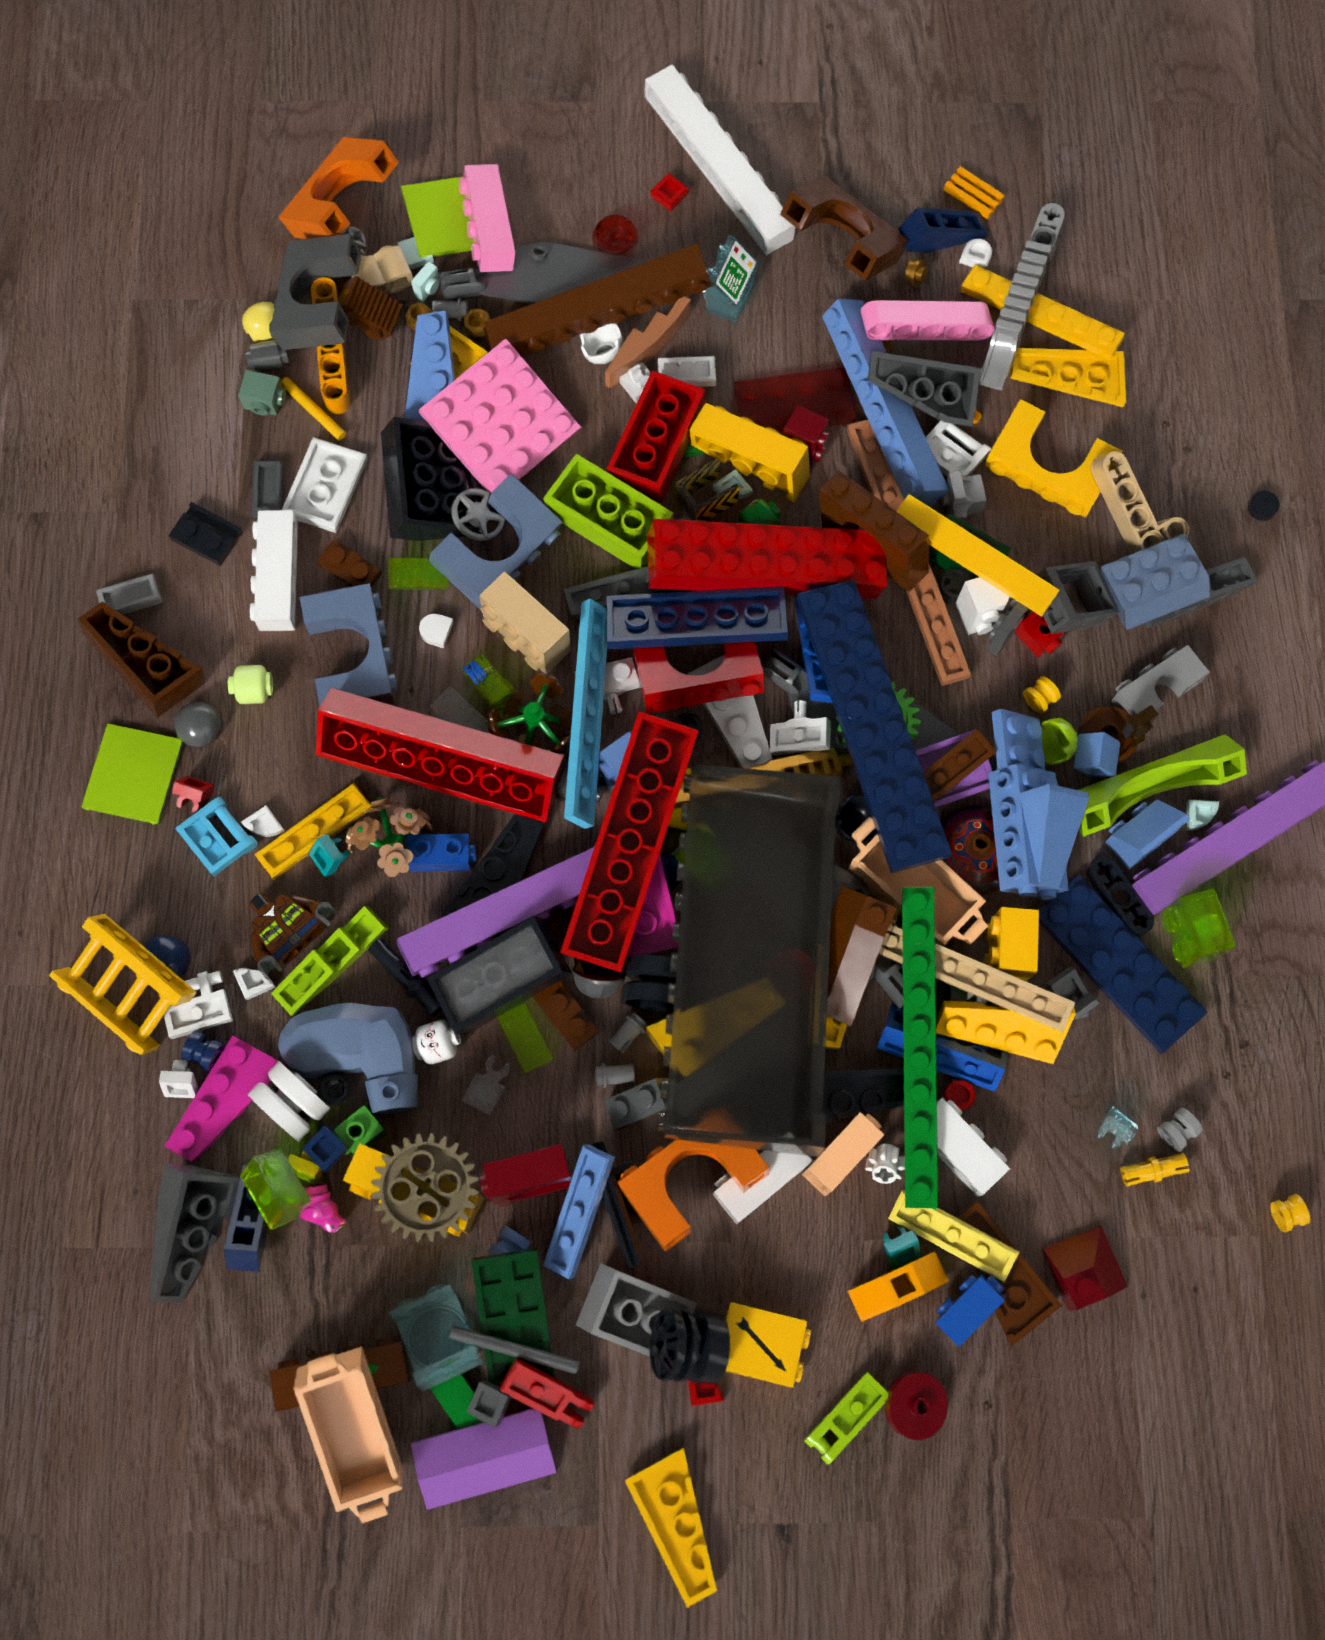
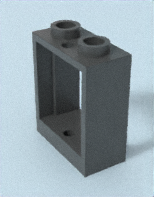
M1095 561L1048 567L1037 574V576L1060 590L1043 614L1051 634L1101 626L1119 612ZM1075 582L1089 613L1076 614L1062 584Z

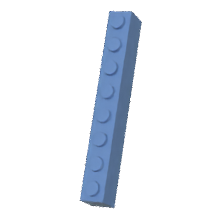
M838 298L822 315V318L903 499L910 494L927 506L932 507L950 491L911 405L867 381L871 352H887L881 340H873L866 335L860 313L862 306L865 305L863 300Z

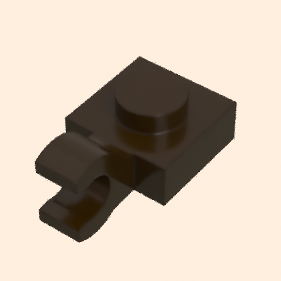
M1150 705L1126 720L1119 730L1126 739L1131 737L1132 742L1130 745L1134 747L1145 740L1144 734L1154 727L1151 723L1159 714Z

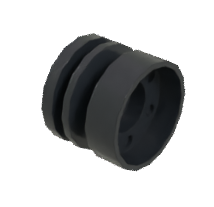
M671 1308L661 1310L655 1319L650 1337L649 1356L655 1377L661 1381L674 1380L682 1382L688 1379L692 1383H718L724 1376L730 1354V1334L724 1317L716 1312L697 1311L691 1313L687 1310L677 1311Z

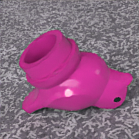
M327 1183L301 1187L302 1195L300 1199L303 1203L297 1210L288 1213L287 1218L300 1217L320 1225L329 1233L339 1231L346 1222V1219L338 1214L337 1204L329 1199L331 1193L328 1191Z

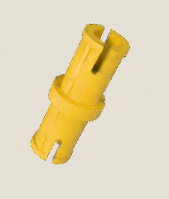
M1182 1152L1158 1159L1155 1156L1150 1157L1145 1162L1122 1166L1120 1170L1124 1172L1121 1173L1125 1186L1128 1187L1152 1180L1156 1183L1162 1181V1178L1188 1173L1189 1168L1185 1166H1189L1185 1154Z

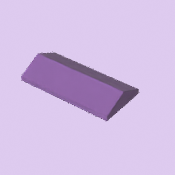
M533 1408L503 1416L500 1425L495 1428L482 1422L411 1442L417 1479L427 1510L557 1473L543 1415Z

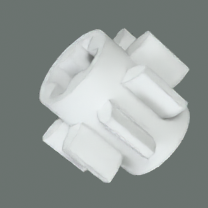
M881 1144L876 1149L872 1148L870 1150L865 1170L873 1171V1180L889 1184L895 1181L896 1178L902 1179V1172L905 1170V1157L899 1156L898 1147L896 1148L891 1144Z

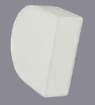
M983 239L970 240L963 250L959 263L970 267L977 265L986 269L992 255L990 244Z
M439 614L425 616L419 625L422 639L428 644L444 648L454 623L453 618Z

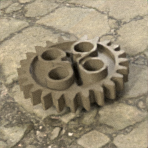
M430 1133L427 1142H424L422 1136L417 1134L415 1144H411L405 1137L403 1138V1149L400 1150L394 1144L391 1146L395 1154L392 1158L384 1154L381 1156L387 1163L386 1167H375V1170L382 1176L381 1179L371 1180L373 1185L380 1187V1191L371 1194V1198L381 1200L382 1203L377 1205L374 1210L376 1212L386 1211L387 1214L382 1218L381 1222L387 1224L393 1221L394 1224L391 1232L394 1234L403 1228V1239L408 1240L411 1234L415 1233L416 1242L421 1243L424 1234H427L430 1242L435 1243L436 1233L438 1232L447 1239V1228L450 1226L454 1230L460 1231L457 1223L459 1218L464 1221L470 1220L465 1213L466 1208L476 1209V1206L469 1201L470 1197L480 1195L479 1191L471 1189V1185L480 1181L479 1178L469 1175V1173L476 1169V1165H465L464 1163L470 1155L465 1152L458 1156L457 1152L460 1145L456 1142L448 1148V1138L446 1136L441 1139L439 1144L436 1143L433 1133ZM421 1156H428L431 1159V1167L425 1173H417L414 1168L415 1161ZM402 1170H408L424 1183L432 1180L430 1187L447 1199L450 1205L448 1207L443 1206L427 1193L419 1196L421 1189L403 1176ZM449 1175L455 1176L458 1181L457 1188L451 1193L442 1192L440 1187L442 1179ZM401 1183L409 1184L411 1188L409 1197L403 1201L396 1200L394 1196L396 1186ZM426 1203H434L437 1206V1214L430 1221H424L420 1215V1210Z

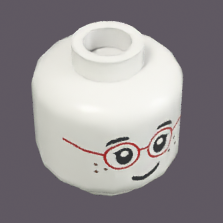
M444 1019L419 1026L415 1036L412 1037V1046L416 1057L429 1065L455 1057L457 1045L461 1044L460 1034H454L450 1024Z

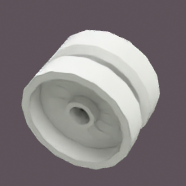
M278 1061L269 1070L268 1077L279 1090L274 1092L265 1083L258 1082L247 1095L288 1134L300 1142L310 1131V1126L298 1113L303 1110L312 1119L320 1120L329 1111L330 1107L316 1095L317 1091L297 1072L293 1074Z

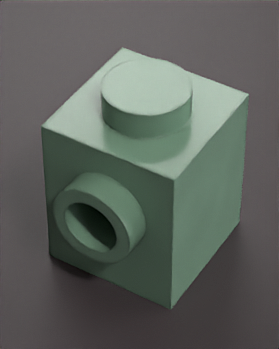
M246 370L238 396L244 409L251 410L258 415L271 414L277 416L279 406H283L285 403L286 389L283 388L279 376Z

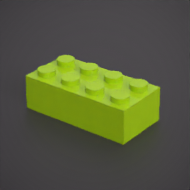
M575 454L543 498L544 505L562 521V524L635 569L643 568L648 563L647 533L653 520H673L674 518L673 512L578 454Z

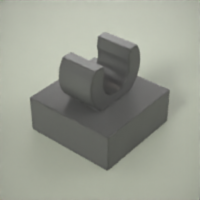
M484 1379L479 1382L467 1413L495 1428L500 1425L512 1397L501 1392L499 1387Z

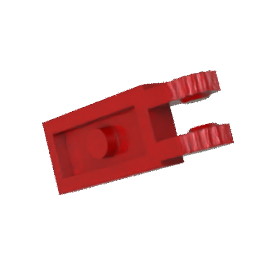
M517 1357L500 1384L501 1392L556 1421L560 1419L576 1428H581L585 1420L580 1414L567 1408V1404L571 1402L589 1411L595 1405L589 1396L574 1390L570 1385Z

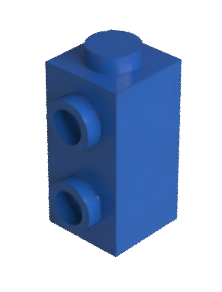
M469 834L407 835V849H410L413 853V860L408 863L410 872L471 871V862L476 861V843H471Z
M982 1273L976 1278L972 1274L959 1287L963 1293L955 1301L949 1297L936 1311L940 1316L935 1323L958 1347L1006 1299V1296L1002 1293L1005 1287L992 1275L987 1278Z

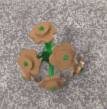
M377 797L375 801L371 802L372 807L364 810V812H380L386 836L382 840L378 838L377 832L381 827V823L367 816L363 820L359 819L354 826L349 828L346 833V843L350 853H354L356 848L365 850L369 845L380 848L379 854L381 857L377 861L378 866L384 868L387 876L395 877L399 872H408V863L413 860L412 851L407 848L404 849L403 845L407 835H416L420 832L421 828H425L428 832L432 833L433 828L429 823L431 818L427 815L426 811L420 808L414 810L409 807L406 809L397 807L393 811V816L390 817V823L396 825L395 829L399 835L392 834L386 808L400 803L399 801L390 802L388 797Z

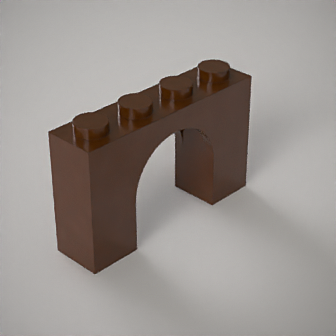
M825 175L791 191L780 213L784 219L800 231L817 223H828L850 233L857 241L844 265L864 281L896 264L909 242L901 233Z
M839 470L819 489L822 528L858 530L860 527L864 528L875 538L886 555L887 576L908 592L929 573V535Z

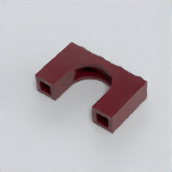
M562 1143L482 1164L484 1173L479 1174L483 1194H485L490 1202L494 1201L499 1208L567 1190L571 1182Z

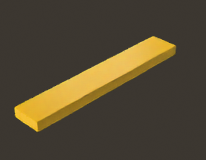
M910 494L907 495L896 510V512L929 535L930 546L1041 617L1060 591Z

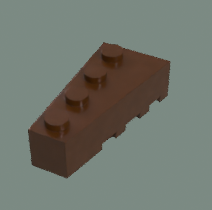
M104 602L99 603L77 618L84 636L157 718L206 683L202 667L194 662H189L182 657L181 653L172 647L168 648L159 642L154 635L148 631L144 632L135 626L134 622Z

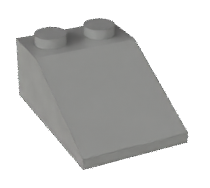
M600 1263L576 1326L590 1334L649 1356L651 1331L660 1311L671 1308L677 1311L687 1310L694 1313L697 1303Z

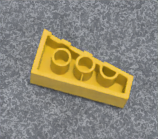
M705 403L689 429L692 446L715 459L719 458V461L722 463H726L727 460L731 461L738 472L747 477L751 473L758 476L764 481L763 486L772 491L775 487L788 493L785 498L795 503L810 477L808 446L801 440L796 438L790 439L779 434L773 428L759 426L747 417L733 415L721 406L714 407Z

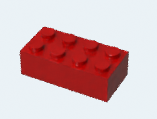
M652 370L607 466V473L648 498L662 503L691 440L689 429L706 403L705 389Z

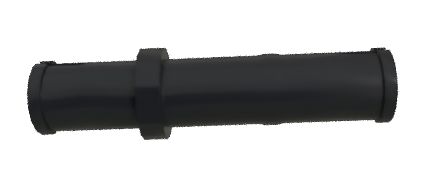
M382 937L377 939L369 947L368 952L407 990L406 994L409 998H415L431 1016H435L440 1012L442 1008L433 990L428 985V980L425 977L421 978L418 974L412 977L406 962Z

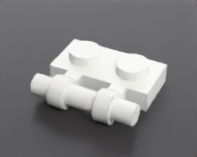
M220 970L209 974L207 971L198 973L196 978L186 980L185 982L194 990L200 989L202 996L192 998L190 1002L178 1006L171 1005L164 1014L168 1035L171 1039L191 1034L195 1030L202 1031L233 1021L226 991L223 989L215 992L212 991V985L223 982Z

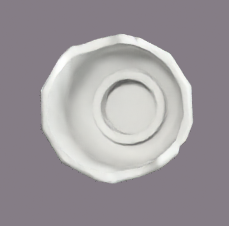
M608 324L598 328L595 332L580 335L582 342L581 350L585 358L594 364H607L611 362L623 345V337L617 324Z

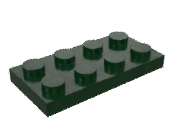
M537 1248L471 1258L481 1333L551 1353ZM484 1348L488 1382L500 1388L501 1382L516 1357ZM520 1359L555 1378L554 1368Z

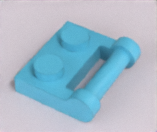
M222 797L215 798L175 828L213 877L242 855L251 852L258 845L252 835L248 836L227 810V803ZM216 815L238 842L232 848L229 847L208 819Z

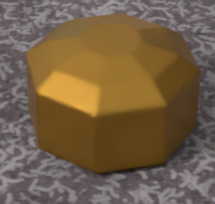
M481 308L470 310L464 317L467 334L474 338L486 337L487 332L484 322L491 319L489 313Z

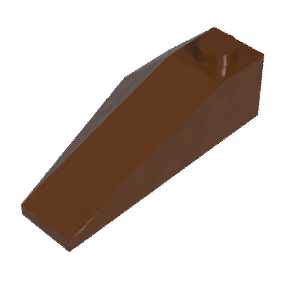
M842 886L830 914L822 1014L847 1025H853L901 910Z

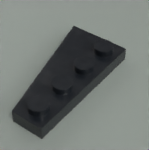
M514 814L494 841L489 852L478 863L470 878L459 889L451 904L443 911L442 916L445 917L522 881L544 828V823Z

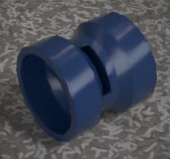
M195 1030L186 1040L181 1051V1058L188 1062L196 1060L200 1064V1068L210 1072L223 1052L225 1044L218 1040H207L206 1034Z

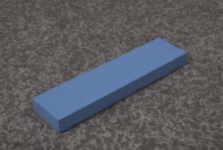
M589 1144L582 1146L543 1263L544 1267L567 1279L575 1278L615 1159L614 1156Z

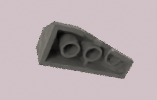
M871 352L868 382L944 423L973 426L981 368L882 352Z
M165 1164L157 1200L150 1301L161 1303L183 1302L201 1269V1259L209 1245L213 1247L218 1238L215 1234L224 1218H229L233 1210L240 1177L194 1165Z

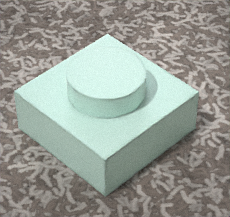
M429 261L411 281L414 297L422 302L429 295H433L440 284L437 266Z

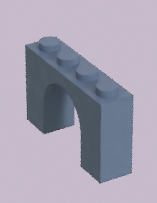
M512 474L491 493L488 503L515 529L519 542L517 551L509 558L501 561L484 560L476 556L457 537L450 533L431 552L429 562L479 609L481 608L479 595L504 571L516 581L522 574L519 570L526 563L531 566L541 555L539 550L545 544L551 546L561 535L558 530L562 521Z
M368 583L300 597L304 624L309 635L337 629H351L361 633L369 641L368 654L362 664L356 669L347 673L315 679L319 706L331 688L386 704L394 703L393 692H397L398 687L395 674L389 675L387 665L393 664L390 648L383 645L382 638L387 637L384 619H378L377 611L382 610L379 593H373L371 585Z

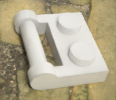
M942 421L925 437L941 472L947 477L950 472L961 471L962 475L970 476L978 465L987 458L992 449L986 444H980L955 424ZM944 433H948L955 440H957L959 443H961L963 446H965L967 449L973 452L974 455L971 456L969 453H967L965 450L959 447L956 443H954L952 440L946 437Z

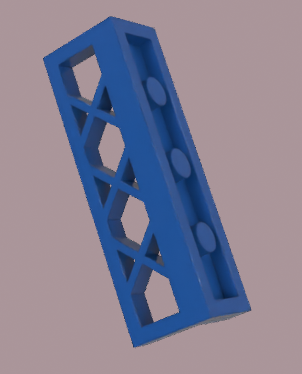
M891 1004L876 1049L904 1058L903 1023L894 1021V1017L903 1019V1008L899 1009L897 1005ZM941 1034L936 1036L937 1071L966 1080L988 1090L996 1091L1006 1070L1008 1052L967 1041L963 1042L968 1046H963L955 1041L960 1039ZM988 1050L999 1054V1058L990 1056L985 1051Z

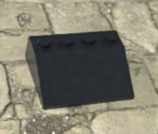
M393 417L381 431L390 538L422 541L445 539L450 533L455 537H467L454 524L451 509L454 500L461 492L467 489H480L479 482L427 421ZM478 495L466 496L474 503L481 502V498ZM461 500L457 507L459 519L466 516L468 509ZM469 522L463 523L468 530L481 534L479 527H475Z

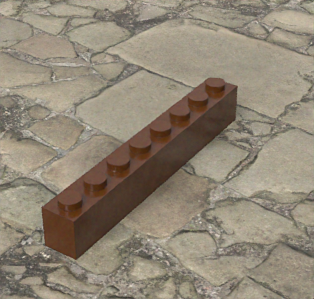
M696 243L485 321L484 324L491 350L507 339L520 356L529 353L540 352L545 347L556 343H565L572 337L583 333L595 332L598 328L605 325L620 323L625 318L635 314L647 313L657 306L672 304L679 298L687 295L702 293L713 285L700 246Z

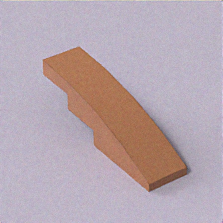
M687 297L679 298L668 316L657 311L644 333L635 328L632 329L605 371L606 387L612 388L620 383V376L627 373L629 369L642 362L645 365L659 353L675 336L690 315L691 299Z

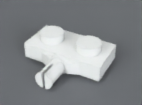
M632 657L606 663L604 699H607L610 714H616L615 707L618 714L623 710L618 696L625 691L640 688Z
M795 701L794 718L784 723L771 724L770 753L773 756L830 750L831 721L827 717L807 718V702Z

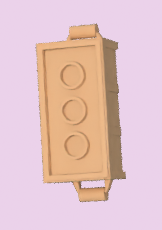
M868 817L851 834L856 840L860 852L852 860L848 872L861 878L879 901L901 910L898 916L901 921L902 887H934L935 943L944 947L955 937L971 945L988 927L979 911L986 900L942 860L891 874L878 834L866 846L861 843L875 829L872 818ZM975 916L977 918L975 923L963 935L960 934L959 931Z
M359 1347L338 1355L332 1353L308 1361V1365L297 1368L294 1391L336 1512L350 1508L360 1518L361 1523L388 1515L389 1494L402 1490L403 1466L363 1348ZM381 1497L383 1498V1502L360 1510L358 1509V1505Z

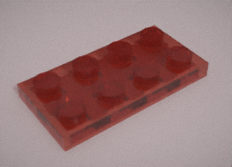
M845 367L735 381L734 383L739 417H747L755 424L764 428H773L779 433L784 432V427L797 405L828 419V426L855 423L856 416Z

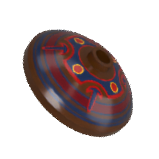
M967 806L951 812L941 821V825L952 855L950 858L943 859L942 861L979 895L999 890L1000 884L992 809L983 806ZM977 840H981L985 843L984 849H980L976 846Z

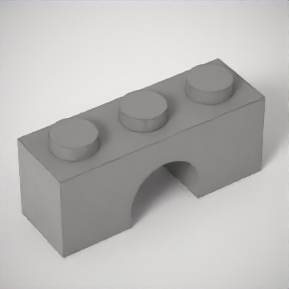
M1189 645L1179 651L1175 647L1161 658L1163 662L1157 666L1153 663L1149 664L1138 673L1139 678L1133 682L1129 678L1115 688L1117 693L1111 702L1115 707L1125 710L1131 716L1136 715L1150 705L1158 711L1163 702L1155 692L1156 685L1169 687L1179 698L1200 684L1210 672Z

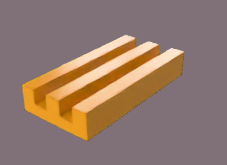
M961 166L957 169L956 174L951 176L950 181L945 183L943 189L972 210L979 212L987 220L1003 202L1005 197L1004 194ZM955 184L958 185L959 187H961L962 189H964L965 191L969 192V193L967 194L966 192H964L963 190H961L960 188H958L957 186H955ZM977 199L981 200L982 202L990 206V208L979 202Z

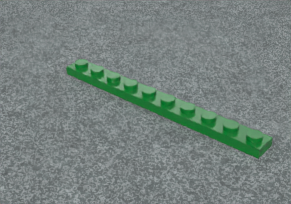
M902 887L905 1208L938 1209L935 888Z

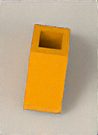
M934 1251L847 1292L862 1322L922 1296L949 1282Z

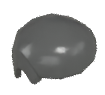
M191 702L183 706L177 713L174 721L178 739L192 747H203L214 742L217 739L220 728L224 725L219 710L206 702Z

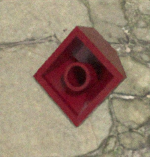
M1102 1226L1042 1249L1068 1311L1081 1309L1128 1287Z

